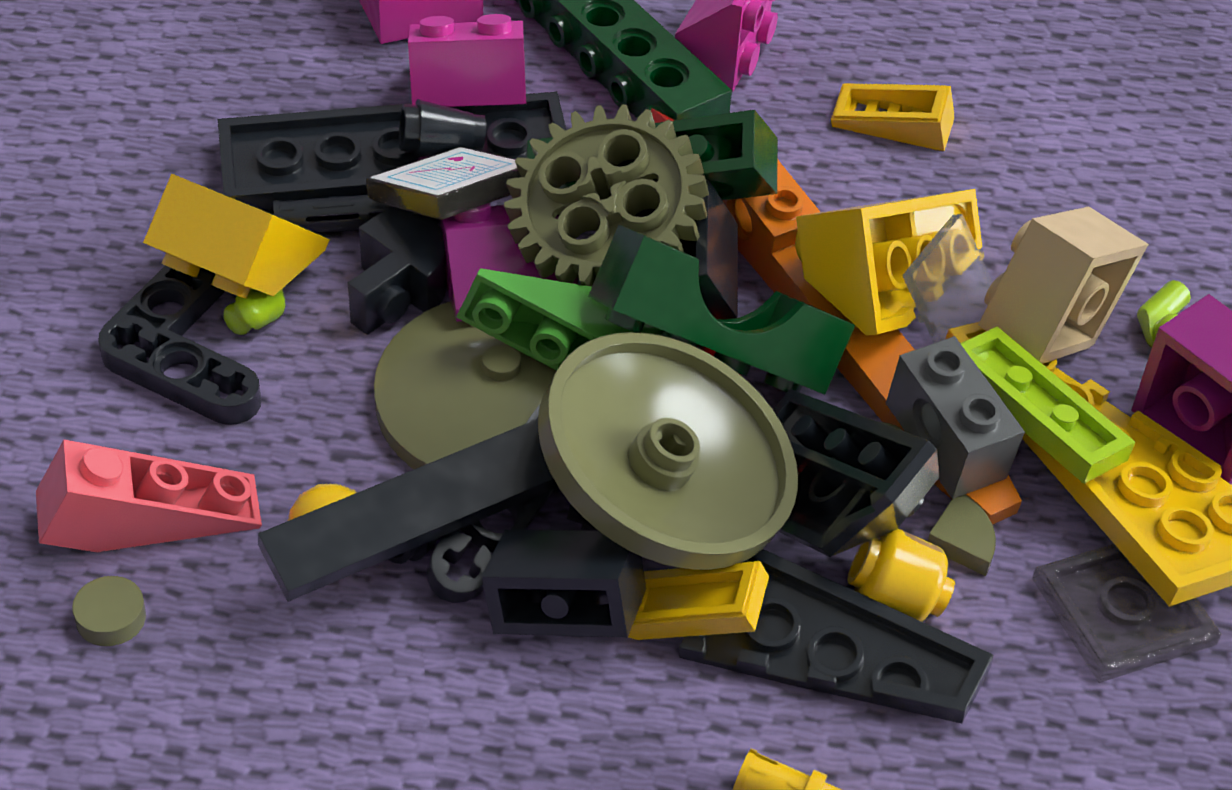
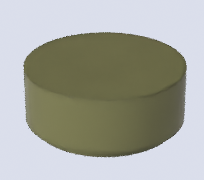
M104 576L94 579L85 584L77 592L73 600L72 610L77 630L86 641L95 645L115 646L125 643L140 632L146 620V609L140 588L134 582L124 577Z

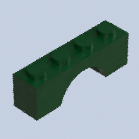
M618 225L588 297L609 308L605 319L635 333H641L645 323L663 330L661 336L679 340L696 348L701 345L716 351L714 354L715 358L741 375L747 376L751 366L766 371L763 382L784 392H788L790 389L800 392L802 386L825 395L855 328V325L778 291H775L763 305L747 315L735 319H715L706 307L700 292L699 259L621 225Z

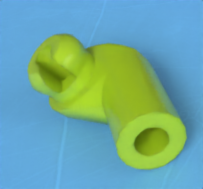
M1168 281L1137 311V318L1145 340L1151 348L1153 347L1159 327L1177 316V313L1190 302L1191 296L1188 288L1179 281Z
M251 288L247 299L236 296V302L226 306L223 318L228 328L235 334L246 335L252 328L259 330L279 319L284 313L286 303L283 289L275 296H271Z

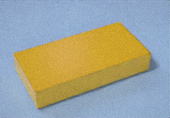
M760 561L736 563L726 568L711 570L675 568L644 571L647 589L628 638L646 640L755 632L769 575Z

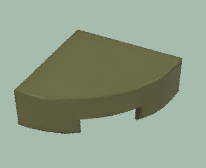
M962 495L951 500L930 532L927 542L943 549L947 558L986 576L995 552L996 536L993 525L985 511L970 497Z

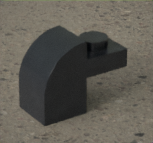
M402 198L359 227L361 268L365 271L348 282L351 324L366 335H369L384 323H393L399 320L411 304L424 313L442 303L447 288L446 251L442 229L434 219Z

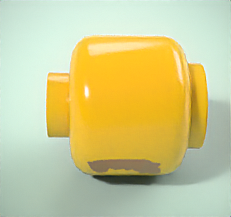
M901 529L894 530L861 544L851 563L847 579L848 584L855 587L854 591L921 622L929 614L938 617L944 612L952 597L955 581L947 577L948 560L944 550Z

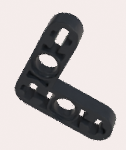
M165 265L99 332L98 342L105 367L111 372L215 422L234 425L249 421L258 413L261 407L260 383L256 373L247 366L182 336L225 291L211 285L215 273L200 268L196 278ZM164 302H175L183 306L178 312L170 315H159L151 311L155 306ZM135 342H140V348L133 344ZM121 344L124 347L122 349H118L117 346ZM176 364H189L196 368L194 373L184 378L174 379L163 374L166 369ZM237 390L243 391V395H242V396H240V395H238V394H234V393H235ZM220 392L228 396L225 399L220 398Z

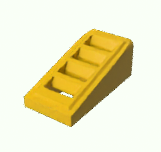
M842 84L831 117L832 127L945 151L954 121L951 86ZM858 103L867 105L865 111H855ZM880 108L887 109V112L879 110Z

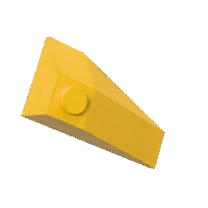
M975 189L796 216L798 232L795 246L797 255L802 262L804 279L866 336L878 335L907 327L916 318L914 308L920 302H931L939 293L937 284L945 276H955L982 248Z

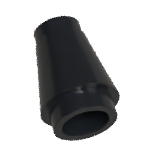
M417 99L415 105H402L398 130L400 151L413 152L414 158L439 155L460 147L470 150H483L486 136V120L484 115H473V113Z

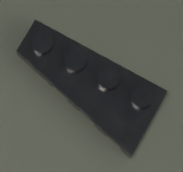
M764 549L752 558L743 561H760L769 575L755 632L685 636L679 646V658L961 724L991 668L994 656L987 651Z

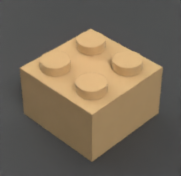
M1089 206L1032 218V220L1026 222L1019 229L1013 239L1011 250L1014 252V255L1005 273L999 275L988 288L984 298V302L988 306L978 326L986 331L999 327L1042 364L1089 349L1098 339L1149 244Z

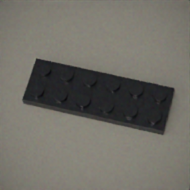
M557 91L526 94V104L450 107L473 113V115L485 116V144L483 150L474 151L516 160V158H527V140L552 137L549 130V124L552 122L560 126L564 131L567 130ZM403 104L217 119L224 195L262 211L273 210L274 200L291 201L328 198L332 196L386 193V187L398 186L399 192L419 191L370 177L433 156L414 158L413 152L400 151L398 130L400 111ZM515 168L454 189L452 194L507 190V180L521 178L518 169Z

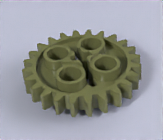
M601 105L596 106L593 121L586 123L576 111L572 112V128L566 131L552 122L549 124V130L553 139L547 144L532 138L529 143L535 158H516L515 164L521 178L508 179L506 183L512 199L504 202V208L511 221L508 224V228L514 242L519 243L518 247L526 263L534 261L541 278L544 279L555 272L557 281L573 283L578 277L581 285L592 287L618 225L684 252L680 239L698 241L700 236L694 220L707 218V211L704 199L702 198L709 195L705 176L702 175L704 170L699 154H693L689 137L687 135L676 137L673 123L669 119L656 127L652 112L648 109L636 121H632L627 105H621L614 119H607ZM635 160L633 163L629 164L628 166H622V167H618V166H617L618 164L622 163L623 161ZM577 181L569 188L559 189L560 186L567 182ZM656 209L648 216L635 217L637 213L643 210ZM586 231H596L594 235L587 239H576Z

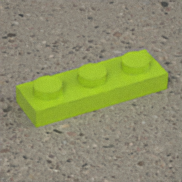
M999 327L990 329L960 343L1023 428L1025 434L1083 484L1128 461L1135 441Z

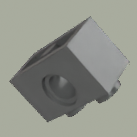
M953 336L900 355L886 405L905 432L929 440L935 446L939 466L938 480L949 496L954 499L1007 479L1025 431L957 338Z

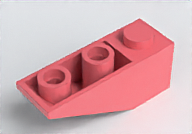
M64 439L36 490L40 544L102 552L259 529L262 526L254 474Z

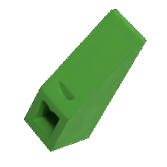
M481 268L456 318L556 371L569 354L590 340L616 333L633 332L605 319L609 308L588 297L591 286ZM645 323L641 333L661 336L663 330Z

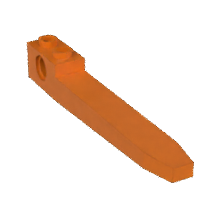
M778 160L777 194L723 201L738 224V250L773 292L778 291L852 323L804 279L802 262L797 255L795 246L798 232L796 216L819 213L820 210ZM855 326L837 368L882 422L896 425L904 431L886 405V400L899 356L915 349L899 329L878 335L866 336ZM1009 475L1007 479L965 494L985 511L992 525L1017 514L1022 503V499ZM937 480L934 484L950 497L940 481Z

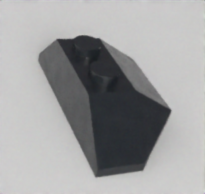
M792 389L786 393L773 409L792 445L798 473V489L795 504L790 516L778 532L828 557L897 530L906 518L913 515L921 507L926 493L939 479L937 449L929 440Z

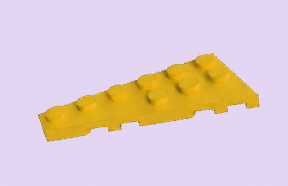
M979 322L948 329L945 339L955 336L962 343L986 332V330L978 326ZM1057 359L1043 363L1045 367L1135 441V445L1128 461L1083 484L1024 433L1022 439L1169 607L1232 586V485L1220 477L1222 474L1221 465L1140 411H1137L1131 417L1106 401L1110 391L1092 379L1080 384L1056 368Z

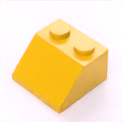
M171 173L143 243L166 252L161 264L196 278L200 268H204L215 273L211 285L247 299L251 288L275 296L326 250L330 239Z

